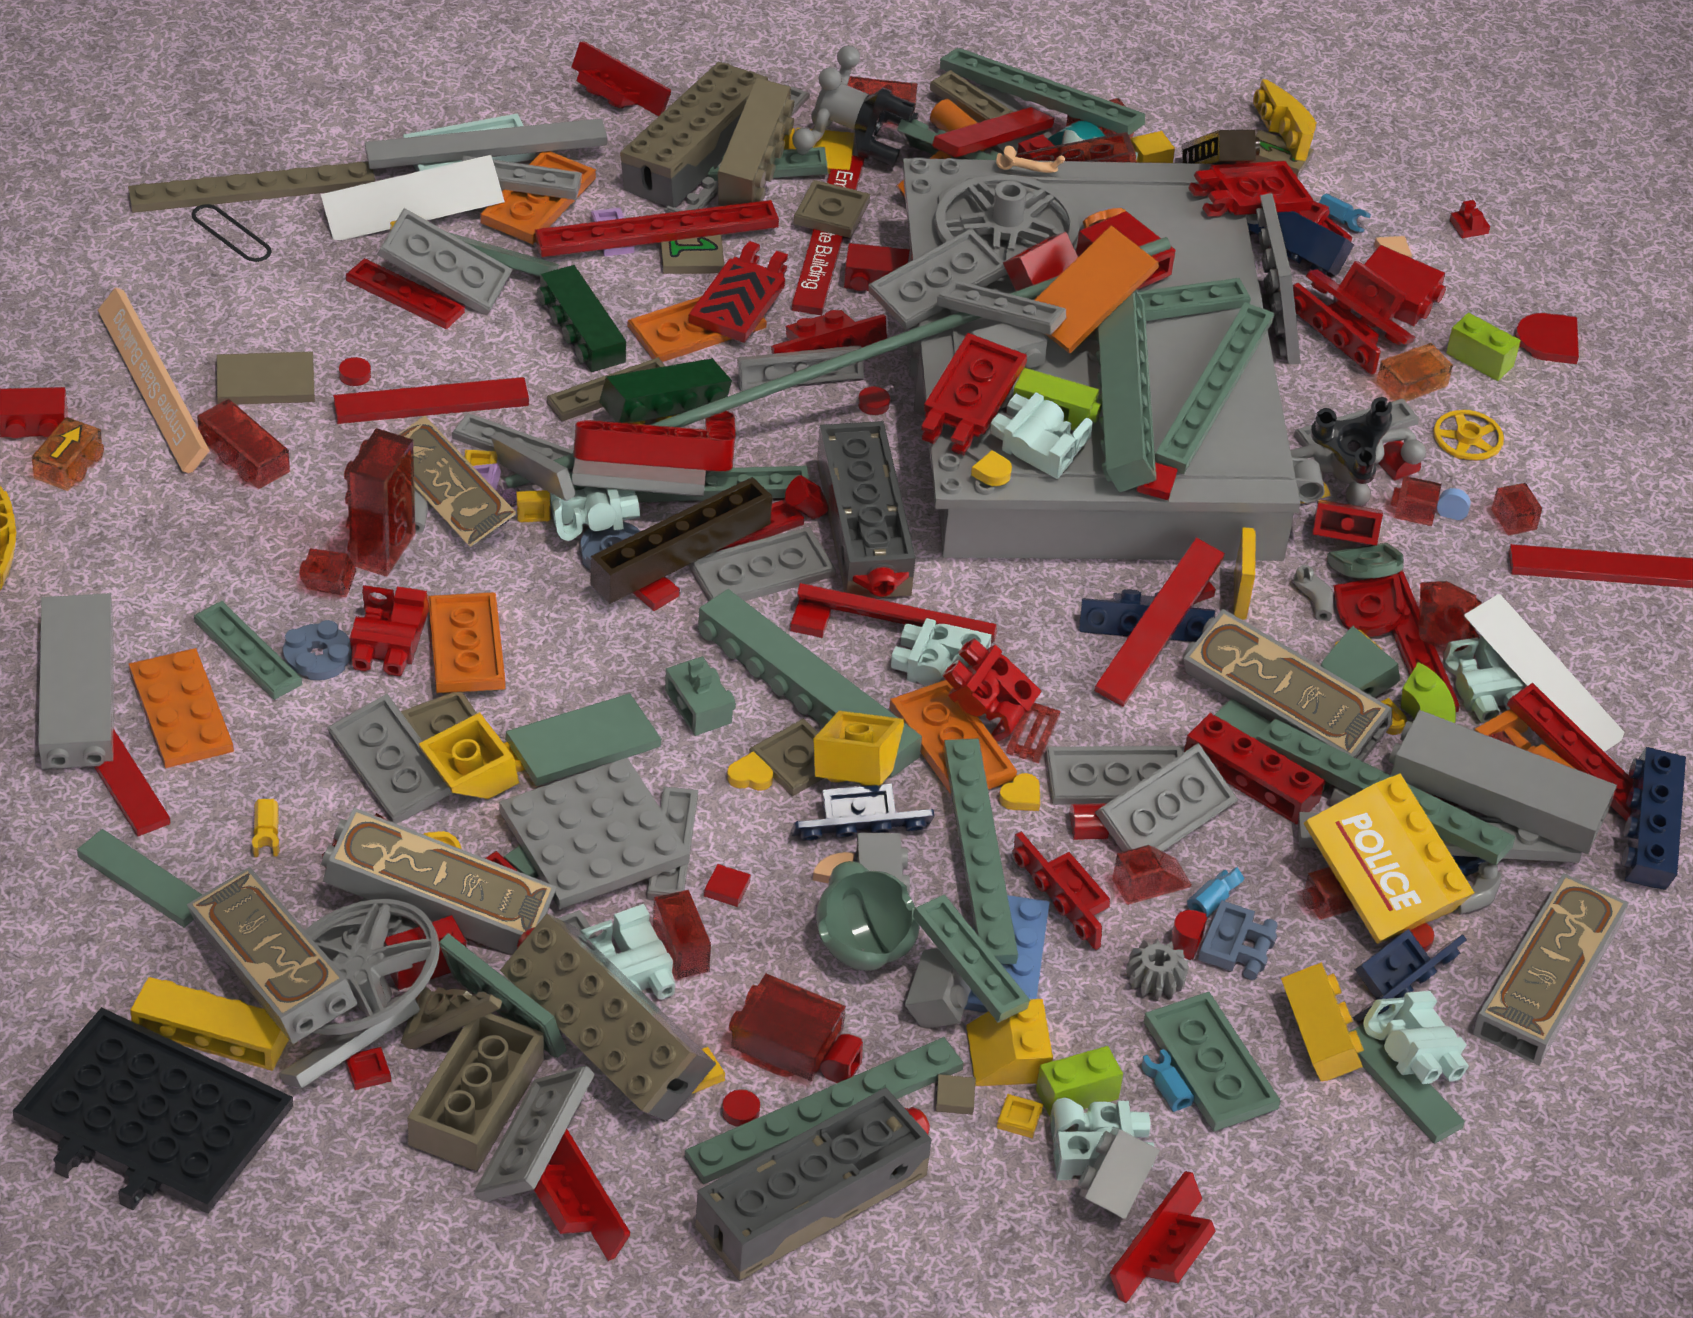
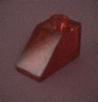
M1151 845L1117 853L1112 880L1127 905L1190 888L1192 885L1176 858Z

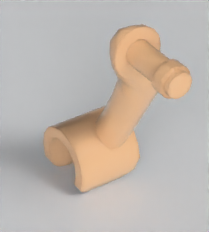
M1010 145L1004 148V156L998 153L996 158L997 166L1003 170L1017 166L1045 173L1057 172L1058 166L1065 161L1062 155L1058 156L1054 162H1038L1016 157V150Z

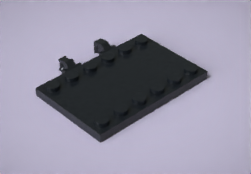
M101 1007L13 1109V1118L15 1121L60 1142L57 1146L59 1153L53 1159L56 1168L55 1173L67 1179L72 1168L78 1167L82 1160L91 1162L93 1158L124 1173V1178L129 1184L125 1188L118 1190L119 1202L131 1210L135 1209L146 1193L152 1196L158 1189L209 1214L292 1109L293 1097Z

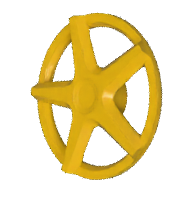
M1472 410L1450 411L1436 421L1433 429V435L1437 444L1444 451L1458 459H1488L1496 456L1504 443V434L1500 426L1489 416ZM1464 415L1479 417L1489 422V424L1481 427L1475 422L1467 421ZM1455 416L1458 424L1457 430L1440 429L1441 423L1446 418ZM1497 430L1499 440L1495 447L1482 439V436ZM1442 437L1457 439L1459 441L1457 448L1450 447L1444 442ZM1471 445L1486 451L1479 454L1466 453Z

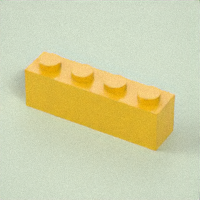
M148 977L130 1009L132 1022L183 1046L271 1071L274 1070L289 1040L263 1008L248 1005L241 1000H231L216 996L205 990H195L177 985L169 980Z

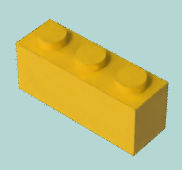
M1322 962L1282 977L1281 980L1320 1081H1328L1362 1068L1358 1053L1364 1051L1357 1031L1349 1032L1347 1024L1353 1022L1346 1002L1338 1003L1336 998L1337 995L1342 994L1335 974L1327 975Z

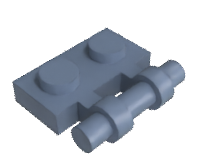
M1221 900L1200 949L1198 960L1233 971L1236 961L1244 963L1246 966L1243 972L1244 977L1249 980H1255L1259 972L1263 971L1268 961L1266 954L1268 949H1271L1275 944L1278 924L1272 919H1266L1263 925L1254 923L1255 911ZM1246 938L1254 941V948L1244 945Z

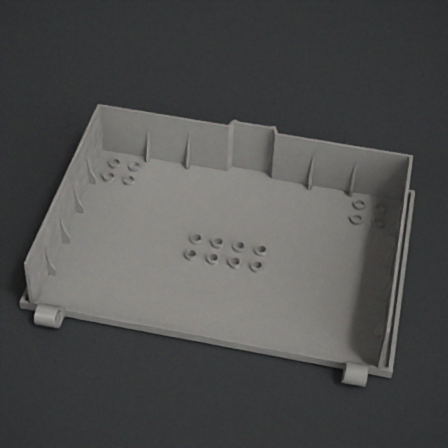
M903 158V179L911 261L943 244L936 230V211L940 200L951 188L963 181L979 176L994 174L1017 175L1038 180L1062 193L1077 212L1079 231L1085 229L1082 221L1088 216L1107 209L1122 208L1160 238L1167 237L1170 245L1176 250L1172 275L1145 286L1138 291L1240 278L1251 297L1250 304L1263 309L1247 223L1258 224L1257 214L1235 215L1227 211L1220 217L1207 216L1202 207L1204 203L1213 204L1208 195L1193 196L1188 188L1190 183L1198 184L1194 177L1196 171L1209 170L1211 165L1222 164L1064 161L1058 166L1057 172L1045 173L1017 166L1003 170L997 166L996 160ZM999 183L986 184V185H987L989 188H994V189H995L996 186H997ZM1024 186L1027 191L1026 194L1029 192L1034 193L1038 191L1036 189ZM966 190L950 203L945 219L960 218L961 214L984 211L971 193ZM1056 200L1052 201L1033 217L1055 225V229L1067 232V234L1069 232L1068 216ZM994 233L979 235L994 250ZM1017 236L1012 257L1037 243ZM1000 239L999 256L1006 260L1009 240ZM1076 241V244H1075V246H1074L1075 252H1076V247H1077V241ZM1008 274L984 287L1008 294L1016 292ZM945 308L911 327L910 330L960 311ZM1241 308L1146 321L1155 453ZM982 317L907 345V355L911 356L909 360V376L914 377L915 385L914 412L926 414L924 404L966 334H972V331L1003 322ZM1095 330L1070 354L1044 334L1047 339L1045 364L1029 369L1099 389L1098 396L1102 394L1097 378V373L1101 372V367L1096 357V351L1100 350L1095 336ZM1268 330L1185 474L1177 472L1169 501L1136 492L1137 487L1119 493L1113 481H1107L1102 469V463L1106 462L1101 447V440L1104 439V433L1100 425V417L1103 416L1102 409L1096 423L1092 422L1090 439L1076 454L1073 462L1058 479L1021 460L1013 453L1010 455L1002 451L1003 440L990 433L991 424L984 435L981 434L979 437L973 436L971 445L964 456L952 451L954 442L951 441V437L956 428L946 424L943 425L942 432L934 444L929 443L935 509H938L943 558L1181 560L1197 537L1224 552L1223 560H1236L1242 528L1246 527L1254 528V531H1256L1255 561H1284L1293 515L1299 512L1300 501L1304 503L1318 501L1325 492L1319 463L1312 459L1293 458L1291 456ZM1019 377L1017 378L1015 384L1013 385V387H1012V389H1011L1013 392H1014V386L1016 385V383H1017ZM1007 406L999 409L997 414H1002L1010 419L1014 418L1007 414ZM991 450L1008 459L1012 465L1009 482L1001 486H990L971 476L972 466Z

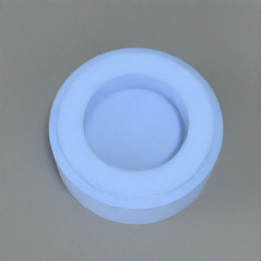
M1446 489L1439 496L1437 510L1443 517L1462 520L1468 515L1471 501L1469 496L1460 489Z

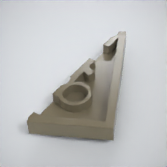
M425 986L415 998L420 1010L408 1019L401 1043L408 1049L413 1050L425 1044H430L437 1038L450 1032H456L462 1026L500 1009L502 1001L486 992L478 991L476 996H473L467 990H446L445 988L438 987L436 991H431Z

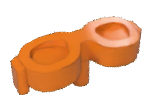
M1112 208L1096 212L1082 221L1084 228L1126 210Z

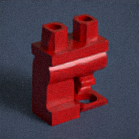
M363 585L365 617H355L350 635L353 668L355 670L368 671L371 669L373 659L384 660V672L388 675L401 676L406 665H412L414 654L429 612L427 591L397 586L394 596L393 589ZM370 593H380L387 599H377ZM383 613L391 614L390 621H386Z
M974 638L966 642L958 652L969 666L966 667L960 660H957L947 667L942 676L953 687L948 694L949 698L953 702L958 701L960 707L966 713L976 717L986 714V718L989 721L997 717L1001 718L991 733L995 741L998 742L1010 736L1042 690L1007 657L1002 655L1003 651L997 645L986 649Z

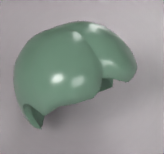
M855 861L843 862L833 869L829 878V886L824 890L818 902L816 923L823 945L841 963L861 971L879 969L886 963L905 956L915 945L920 931V925L913 918L915 905L908 894L907 886L895 876L882 871H869L862 864Z

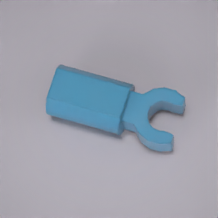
M1328 193L1324 194L1319 203L1329 206L1330 214L1328 217L1342 224L1347 222L1349 228L1353 231L1364 232L1365 229L1357 225V219L1359 216L1370 218L1371 214L1368 211L1362 209L1354 210L1352 205Z
M1235 867L1229 873L1227 870H1223L1215 879L1207 881L1187 900L1189 909L1205 913L1206 917H1208L1219 907L1221 900L1225 901L1229 897V891L1242 883L1245 878L1238 867Z
M1165 1049L1160 1050L1158 1057L1160 1064L1153 1063L1148 1055L1143 1056V1072L1147 1076L1155 1078L1154 1084L1172 1111L1175 1112L1191 1106L1195 1100L1194 1095L1174 1066L1171 1067L1170 1054Z

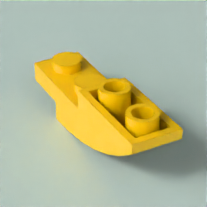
M1262 79L1259 89L1254 93V106L1268 131L1277 132L1282 136L1294 160L1306 161L1317 122L1310 112L1292 95L1269 80Z

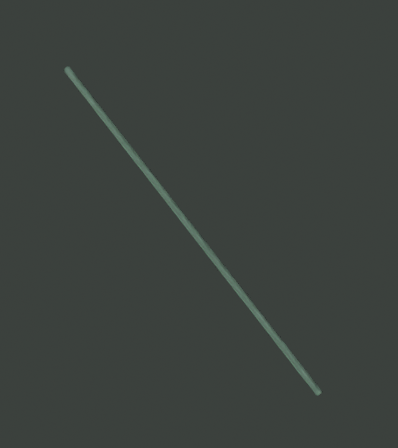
M1167 237L1139 246L1150 256L1171 249ZM1057 277L1010 294L1032 300L1037 298ZM958 312L651 425L684 427L982 317ZM572 453L553 461L568 469L574 467L575 457ZM518 474L504 478L509 490L531 482Z

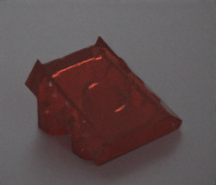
M1448 581L1421 582L1418 635L1422 641L1445 651L1449 642L1471 638L1479 639L1480 637L1475 631V627L1464 616V614L1482 604L1476 598L1477 595ZM1469 645L1461 646L1457 648L1455 651H1461L1467 648Z

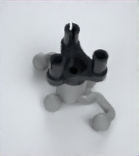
M843 46L837 53V61L841 65L840 71L829 67L823 69L819 74L818 79L822 89L815 108L811 113L814 128L812 131L808 128L797 129L792 137L793 144L798 154H807L823 136L826 127H829L832 122H836L855 130L858 156L866 159L871 157L894 167L899 157L900 149L876 141V136L883 123H888L889 121L899 125L901 119L910 123L913 119H918L919 113L914 112L916 103L892 95V91L883 87L874 94L869 95L848 86L851 70L859 63L860 53L854 46Z
M1378 397L1373 400L1369 412L1351 420H1337L1336 413L1329 408L1320 409L1317 412L1316 421H1314L1311 427L1312 440L1317 444L1303 446L1290 451L1293 458L1307 459L1314 457V460L1319 463L1322 472L1333 473L1338 480L1349 484L1346 489V498L1349 503L1362 506L1370 500L1371 490L1367 483L1374 479L1376 463L1383 459V443L1404 440L1401 456L1405 462L1415 465L1425 458L1426 448L1422 442L1416 439L1415 434L1410 429H1390L1392 423V403L1389 402L1387 404V398Z

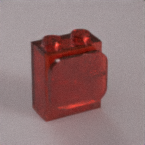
M765 973L758 986L753 984L749 989L742 1011H735L729 1023V1031L732 1032L731 1048L740 1051L742 1058L746 1062L783 1077L797 1075L812 1081L827 1053L844 1029L846 1006Z

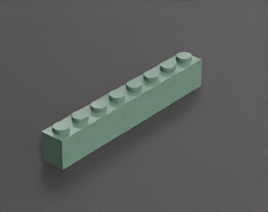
M1137 289L1095 329V336L1100 350L1096 351V357L1101 367V372L1097 373L1098 382L1102 389V394L1098 396L1099 403L1102 404L1101 409L1103 410V416L1100 417V425L1104 433L1101 447L1106 458V462L1102 463V469L1107 481H1113L1119 493L1156 481L1145 303Z
M725 590L699 608L698 630L704 639L715 642L729 658L737 659L752 676L763 679L777 695L785 696L794 703L800 713L811 716L819 723L821 728L838 711L898 718L731 590ZM904 723L893 771L888 776L890 778L920 758L922 736L906 723Z

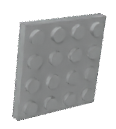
M1272 193L1260 195L1261 208L1256 209L1258 226H1264L1261 232H1259L1261 250H1265L1263 255H1261L1263 271L1268 273L1264 278L1266 295H1270V298H1268L1270 312L1277 315L1273 318L1275 335H1282V338H1278L1279 352L1281 357L1287 356L1288 364H1301L1292 274Z
M628 757L499 801L501 815L541 880L557 887L553 900L559 910L690 862V853Z

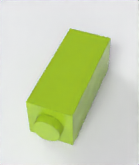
M1024 367L1014 386L1013 396L1018 394L1030 399L1035 392L1044 396V400L1052 401L1062 409L1064 413L1063 422L1068 421L1071 423L1070 430L1075 431L1085 418H1089L1094 423L1098 421L1102 404L1097 403L1099 389Z

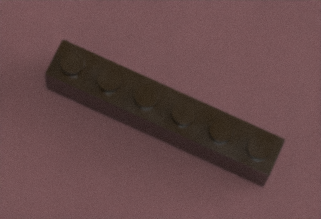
M1217 130L1183 143L1182 163H1250L1256 161V156L1260 153V139L1256 137L1255 130Z
M751 477L591 555L590 585L611 604L771 524L772 495L755 478Z

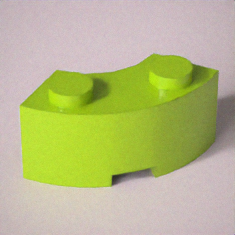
M1418 662L1402 688L1401 709L1410 714L1414 720L1419 710L1455 723V704L1446 684L1435 672Z

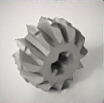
M1158 938L1153 944L1143 940L1139 948H1133L1126 967L1131 989L1141 988L1142 997L1152 992L1157 1001L1161 997L1162 992L1169 998H1172L1176 990H1182L1188 974V961L1184 960L1183 950H1173L1172 941L1164 945L1160 943Z

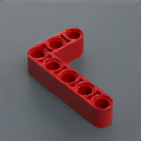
M725 411L705 418L704 429L592 420L579 421L575 424L573 456L580 460L729 471L733 468L736 439L735 416L733 413Z

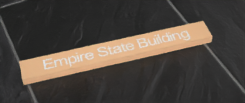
M115 287L100 306L98 312L181 470L191 473L198 467L210 450L124 290Z

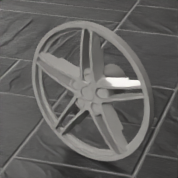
M994 174L975 177L951 188L938 204L935 223L942 243L953 239V236H958L969 229H973L978 235L994 233L993 248L999 255L1000 239L1009 240L1006 260L1012 258L1017 236L1039 243L1048 237L1063 233L1055 229V225L1033 218L1052 201L1056 200L1068 216L1070 225L1068 237L1073 247L1078 238L1079 218L1071 202L1053 187L1023 176ZM999 183V184L996 186L995 189H994V188H989V187L986 185V184ZM1024 186L1036 189L1038 191L1034 193L1029 192L1026 194L1027 191ZM966 190L971 193L984 211L961 214L960 218L945 219L950 203Z
M366 900L339 908L320 918L305 930L315 941L323 933L338 924L366 915L350 950L347 951L334 946L315 943L327 957L334 958L332 963L347 979L357 1001V1007L365 1012L367 1017L348 1023L325 1024L312 1033L341 1035L370 1028L400 1012L420 994L435 971L440 951L438 934L431 920L422 910L399 900ZM391 914L400 915L412 920L421 927L426 935V939L383 947L389 930L387 924ZM426 960L423 970L415 983L404 995L387 1007L386 1004L391 999L392 991L384 976L412 968L413 963ZM380 1009L379 1012L373 1014V1011Z

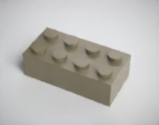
M756 78L718 169V206L764 201L766 194L764 186L767 181L771 182L776 167L774 164L775 159L782 157L785 147L784 137L791 134L794 125V118L791 115L795 101L791 100L790 86Z
M492 1013L465 1025L407 1117L408 1145L478 1171L544 1061V1033Z

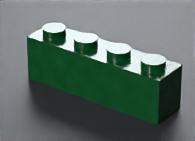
M571 265L540 274V287L537 288L539 302L542 306L547 305L553 323L561 326L567 344L572 343L575 347L579 362L581 364L585 363L591 372L626 363V339L576 266Z
M713 358L611 375L605 378L599 403L617 423L639 422L681 414L728 397L732 380Z

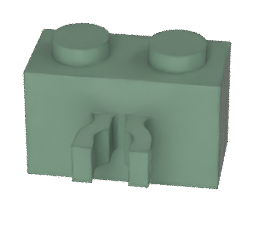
M703 656L666 668L665 691L695 736L732 724L733 710L736 708L734 696L731 691L725 690L720 682L717 670L714 667L710 668Z

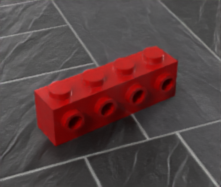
M1209 713L1187 735L1184 752L1199 743L1226 783L1294 824L1298 825L1299 812H1310L1320 802L1324 779L1214 714Z

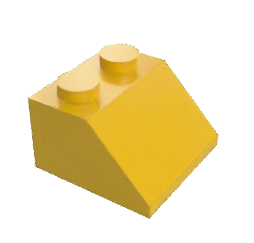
M838 711L813 738L815 777L827 778L829 781L836 783L851 781L858 782L862 786H881L893 771L904 727V719Z
M480 712L418 743L420 750L452 793L490 799L519 784L514 756Z
M1030 999L1026 1010L1001 1022H997L988 1011L966 1025L973 1075L976 1078L975 1086L1037 1084L1040 1065L1053 1061L1043 999Z

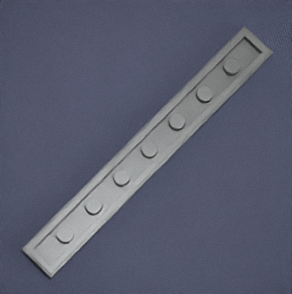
M601 118L365 142V152L369 169L457 161L462 160L463 156L483 157L491 155L492 157L606 146L607 134Z

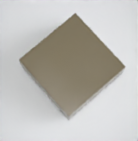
M938 1074L936 1112L973 1115L976 1078Z

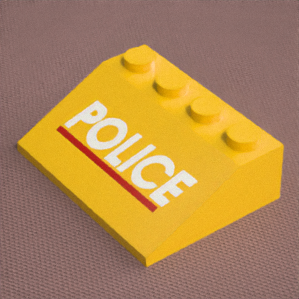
M1401 773L1374 783L1307 819L1303 823L1376 944L1398 936L1407 929L1411 930L1454 912L1475 893Z

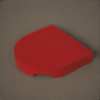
M1535 313L1520 320L1515 337L1521 340L1519 347H1523L1532 353L1531 356L1536 359L1577 364L1579 358L1577 317Z
M1399 573L1386 577L1333 585L1339 618L1348 630L1354 626L1368 637L1380 636L1396 628L1404 617L1405 604Z

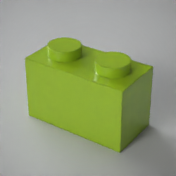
M1468 312L1452 327L1446 354L1499 381L1514 367L1521 340Z
M1104 1046L1041 1064L1036 1092L1044 1104L1049 1117L1054 1102L1060 1098H1069L1081 1105L1083 1109H1087L1093 1102H1111L1119 1099L1123 1072L1109 1046Z

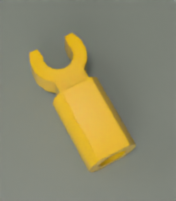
M258 799L254 804V837L252 839L254 857H259V849L263 846L272 847L273 856H278L280 853L278 838L279 805L275 799Z

